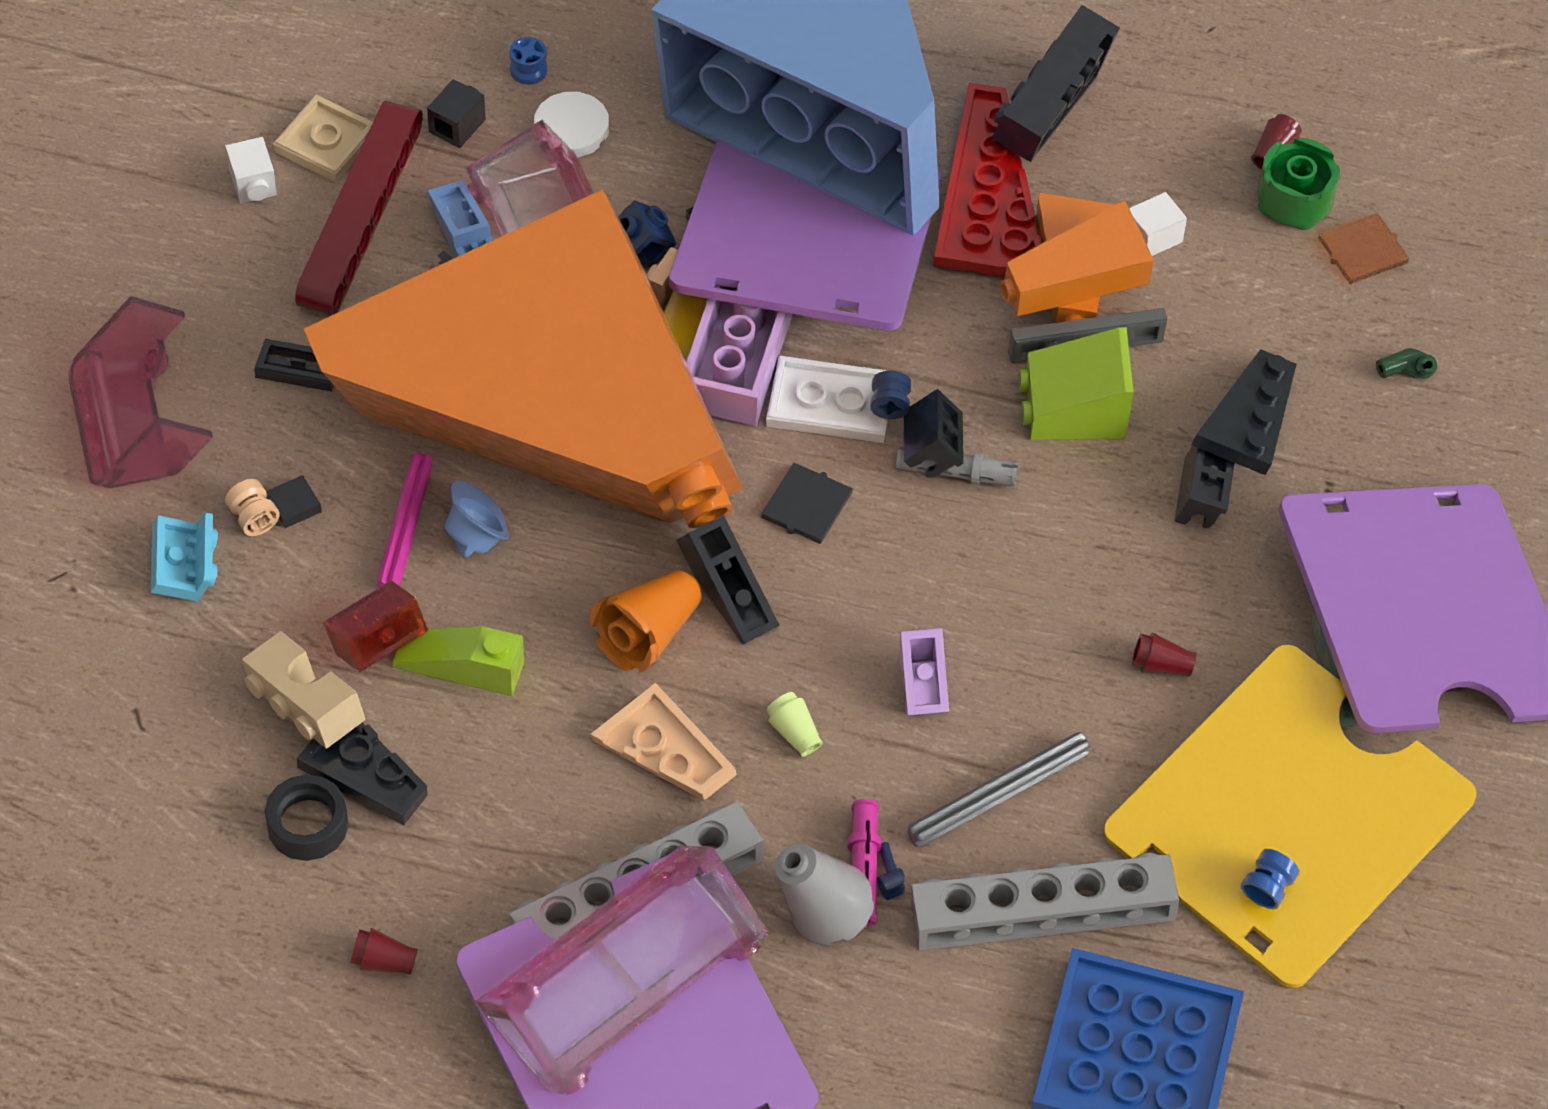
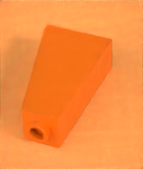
M1039 193L1035 221L1038 236L1040 235L1041 242L1044 243L1115 204ZM1100 296L1051 308L1053 322L1058 323L1097 317Z
M1123 201L1007 262L1005 279L1001 280V292L1005 302H1011L1018 317L1150 284L1154 259L1126 201Z

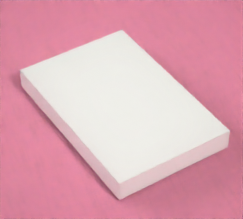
M778 356L766 417V427L884 443L888 419L874 415L870 408V401L874 395L872 391L874 375L887 370Z

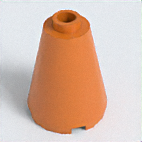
M676 570L601 599L591 609L589 619L590 627L592 628L596 625L601 636L595 640L599 648L611 662L622 670L629 672L636 668L640 669L638 673L646 671L656 662L700 604L702 598L700 584L693 575Z

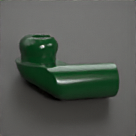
M1413 348L1404 349L1376 361L1377 372L1382 378L1403 372L1419 379H1425L1432 376L1438 366L1435 357Z

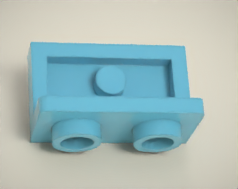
M204 512L197 523L159 515L152 523L151 593L198 602L206 589L213 587L217 577V564L212 563V558L218 539V532L216 529H213V514Z

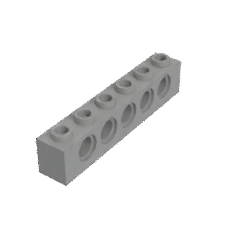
M738 801L727 807H716L709 811L704 818L690 825H679L672 829L666 837L654 843H643L635 847L629 855L613 863L604 862L594 868L590 874L576 881L569 880L561 883L552 893L538 900L530 899L524 901L513 912L509 913L510 925L531 916L536 925L553 939L572 944L591 941L607 929L614 916L615 901L609 885L611 880L673 852L683 851L695 858L706 881L712 887L763 862L764 840ZM715 844L719 847L716 849H706L702 846ZM597 899L606 902L600 906L589 904L590 901ZM557 918H562L568 921L562 925H554L550 923V921Z
M1144 853L1135 858L1123 860L1101 858L1092 863L1080 865L1059 863L1050 868L1038 870L1016 868L1004 874L987 876L982 873H973L964 878L943 881L939 878H931L919 884H912L911 896L919 951L1174 921L1177 919L1179 896L1170 854L1157 855L1154 853ZM1125 885H1131L1136 887L1138 890L1129 892L1123 890L1121 887ZM1082 890H1088L1095 893L1096 895L1091 897H1085L1080 895L1078 892ZM1046 895L1053 900L1041 902L1035 899V897ZM1003 900L1008 902L1009 905L998 907L993 905L992 902ZM959 905L965 907L966 910L962 912H954L949 908L951 906Z

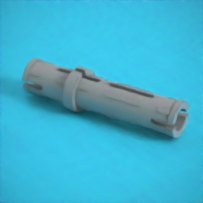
M900 443L896 469L925 473L929 466L936 464L934 460L926 459L920 465L910 468L904 462V444ZM978 452L975 453V456L964 454V464L959 467L954 465L941 473L940 476L971 480V484L974 485L984 482L1015 488L1019 462L984 457V453Z

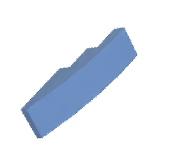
M464 180L427 191L433 210L454 258L493 241L490 225Z

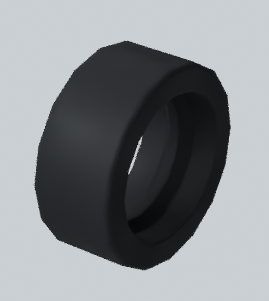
M306 774L291 777L277 785L269 795L264 811L270 841L279 852L291 859L309 861L319 859L335 851L345 839L349 825L342 792L331 781L314 775ZM307 800L319 801L331 809V822L326 828L317 833L298 835L287 831L282 826V814L287 808L297 802Z

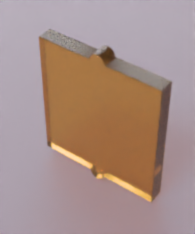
M1378 213L1319 235L1320 242L1331 256V264L1337 265L1349 284L1409 262V257L1396 240L1397 234L1391 233Z

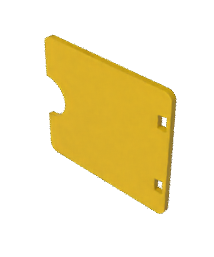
M1282 645L1276 648L1108 818L1105 823L1104 835L1107 842L1127 859L1144 854L1151 847L1161 855L1170 854L1179 901L1284 987L1294 989L1303 986L1470 810L1475 803L1476 788L1471 781L1418 740L1405 749L1390 754H1373L1354 746L1344 735L1339 720L1341 706L1347 697L1342 682L1299 648L1293 645ZM1265 848L1273 849L1293 860L1300 870L1294 883L1285 887L1284 899L1275 910L1267 909L1254 903L1240 888L1246 875L1254 872L1257 868L1255 864L1256 859ZM1252 930L1271 944L1264 954L1244 939Z

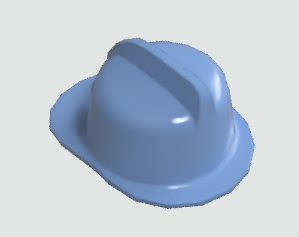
M456 480L451 484L452 506L445 521V530L455 540V546L462 557L467 558L473 552L485 554L501 539L507 540L510 538L504 515L500 507L490 496L478 487L465 481Z

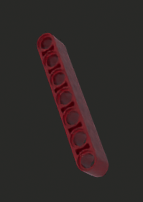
M384 101L381 104L299 279L295 294L297 306L331 315L338 313L418 139L423 122V111L421 109Z

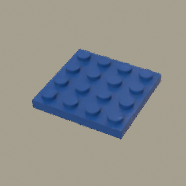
M1072 948L1031 1109H1217L1244 991Z

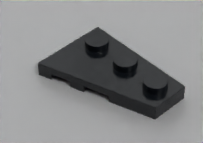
M363 722L327 749L313 738L297 757V768L331 781L341 792L403 826L428 795L427 785L396 753H391L378 739V734L369 724L365 726Z

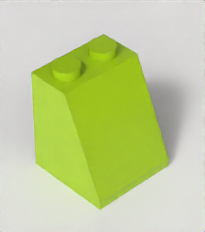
M1127 327L1115 328L1028 353L1026 369H1019V392H1026L1027 401H1022L1021 416L1022 424L1029 425L1030 440L1126 439L1134 393Z

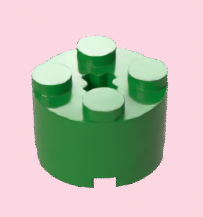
M1294 138L1293 143L1282 145L1283 141L1273 145L1265 155L1257 192L1258 208L1261 213L1270 216L1280 223L1295 226L1300 230H1309L1330 212L1340 176V168L1333 159L1334 154L1332 151L1318 141L1308 138Z

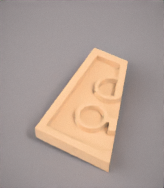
M656 683L590 734L593 742L703 801L737 775L735 767Z

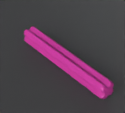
M415 452L411 455L377 577V586L382 591L394 593L400 587L433 467L432 457L427 453Z

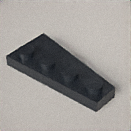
M1260 349L1196 434L1191 445L1266 475L1272 465L1297 364L1286 360L1282 356Z

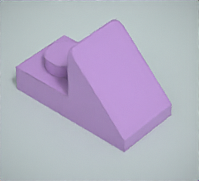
M931 628L900 631L898 670L902 672L906 714L918 715L949 712L943 629Z

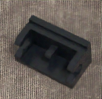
M938 388L911 405L909 413L904 416V462L912 468L920 465L926 459L934 460L936 464L929 466L925 470L927 478L936 477L954 465L959 467L964 464L963 412Z
M1192 446L1184 460L1174 521L1185 525L1191 520L1192 515L1200 514L1205 516L1203 528H1209L1216 522L1220 514L1225 515L1228 510L1235 463Z

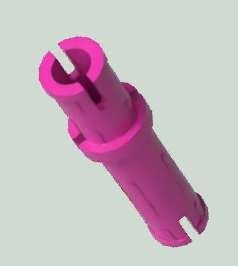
M859 799L853 802L851 808L852 834L848 837L847 848L852 852L851 865L859 869L866 876L872 887L871 893L874 909L865 926L870 927L877 922V852L881 850L882 843L881 837L877 835L879 804L871 799Z

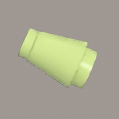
M794 692L780 696L767 707L766 712L770 716L768 722L802 757L813 753L823 744L804 699L798 698Z

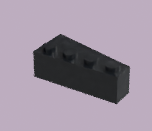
M1081 5L1057 40L1053 41L1042 61L1038 60L1034 65L1026 83L1021 81L1011 97V104L1005 102L997 112L994 122L998 126L992 139L1031 162L1097 78L1120 27Z

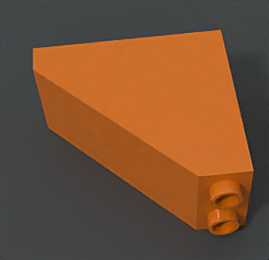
M603 189L304 328L321 371L360 415L668 523L685 518L689 528H699L723 515L725 517L733 509L729 496L744 490L632 243Z

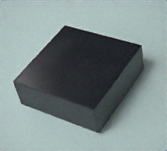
M303 475L266 491L267 499L271 500L279 510V519L285 528L322 512L320 502Z

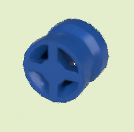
M523 37L514 41L509 50L511 76L515 81L526 85L537 84L546 77L548 70L545 44L534 37Z

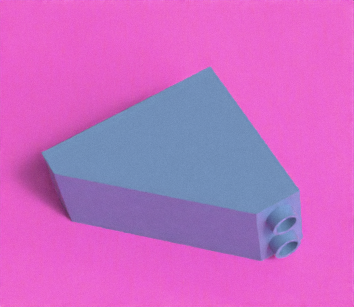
M660 0L651 9L665 118L712 141H722L912 235L916 234L939 209L934 96L908 0Z

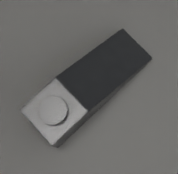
M724 515L676 540L695 578L742 644L780 626Z

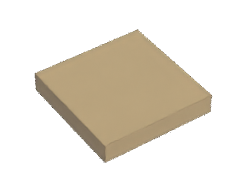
M316 94L275 140L273 150L274 153L337 183L354 164L373 122Z

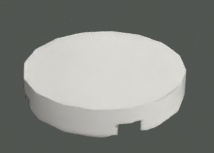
M562 92L550 96L539 105L534 114L535 136L543 148L547 150L548 147L554 150L555 155L562 157L588 155L600 148V143L604 138L606 140L608 137L609 114L604 105L591 95L581 92Z

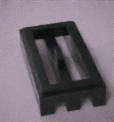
M271 339L264 340L254 368L255 378L331 392L334 387L331 381L323 374L319 365L306 363V361L317 362L311 347ZM269 354L278 355V356H284V357H289L290 360H289V359H284V358H278V357L269 356Z

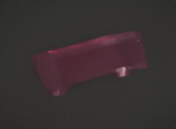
M130 296L72 360L68 375L88 476L93 485L111 489L177 475L213 438L212 431L161 418L157 411L152 383L167 368L168 356L164 340L185 318L184 311Z

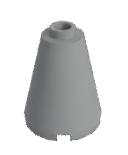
M804 844L791 845L780 853L775 864L776 875L793 924L798 932L808 941L821 946H831V942L844 939L846 942L854 938L867 925L874 909V901L872 900L870 881L859 869Z

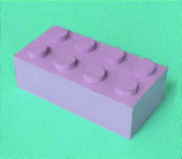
M715 285L714 287L737 292V288ZM713 299L707 300L686 364L710 416L757 426L793 314Z

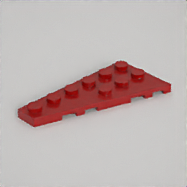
M971 82L968 84L933 266L1005 277L1007 262L1042 244L1036 228L1035 211L1025 169L1022 167L1021 156L992 139L998 126L994 122L997 112L1005 102L1010 104L1006 88Z

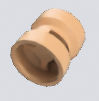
M247 479L237 483L229 490L225 497V504L232 514L239 516L238 524L248 536H257L267 532L278 522L280 517L279 510L271 500L266 499V490L257 479Z

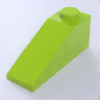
M485 626L405 629L392 666L393 668L513 696L524 665L523 636Z

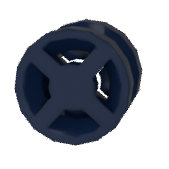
M883 371L874 375L872 379L874 395L870 401V408L873 414L884 419H899L906 416L910 411V399L907 395L911 392V379L906 374L898 371Z

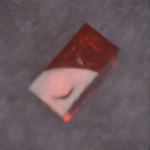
M392 580L323 622L336 655L359 673L429 631L416 597Z

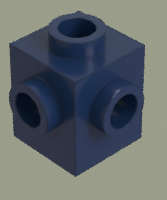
M634 200L618 216L643 266L651 268L666 255L671 247L673 248L677 245L667 224L668 217L655 205L649 206Z

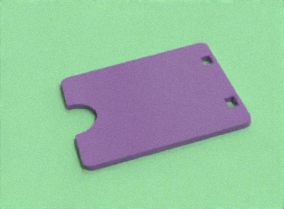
M717 140L670 272L669 286L677 293L885 331L896 330L903 322L931 217L917 233L912 235ZM938 170V188H939V187H940V182H941V173H940V171ZM715 285L737 288V292L714 287ZM835 306H836V307L847 308V309L858 310V312H857V313H853V312H847V311L836 310V309H835Z
M1476 484L1292 494L1283 499L1278 509L1281 521L1357 724L1363 730L1370 733L1437 729L1440 724L1438 716L1440 695L1456 687L1476 689L1490 696L1503 708L1511 723L1548 720V612L1502 500L1495 489L1488 485ZM1454 498L1455 506H1440L1437 499ZM1342 504L1344 512L1327 513L1325 505Z
M673 852L611 880L609 885L615 901L614 916L607 929L591 941L572 944L553 939L544 933L530 916L464 946L458 953V972L527 1109H760L764 1106L767 1109H815L817 1106L819 1095L809 1073L695 858L687 852Z

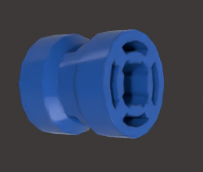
M1265 848L1256 859L1255 864L1257 868L1254 872L1246 875L1240 888L1254 903L1267 909L1275 910L1284 899L1285 887L1294 883L1300 870L1293 860L1279 851Z

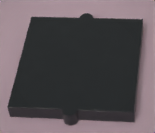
M793 463L761 513V518L787 529L788 534L796 533L821 544L853 493V488L828 478L825 472L819 474Z

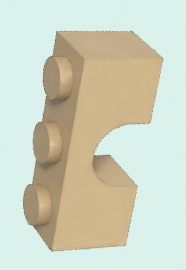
M282 631L241 659L247 674L244 681L250 692L258 699L263 696L268 700L280 718L285 719L288 717L291 719L298 731L307 740L314 738L327 749L366 720L357 692L332 671L321 679L312 682L315 676L306 650Z

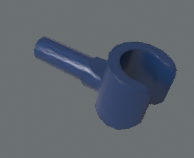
M883 842L881 843L880 852L886 874L877 877V884L883 897L886 900H890L905 893V886L903 884L905 875L903 870L897 868L894 863L889 843Z

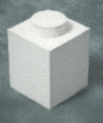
M263 137L225 145L229 171L240 204L259 201L277 195L274 169Z
M1166 192L1129 208L1152 256L1183 242L1187 217Z

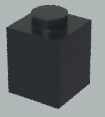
M452 79L427 107L429 133L461 148L486 120L484 94L472 86H466Z

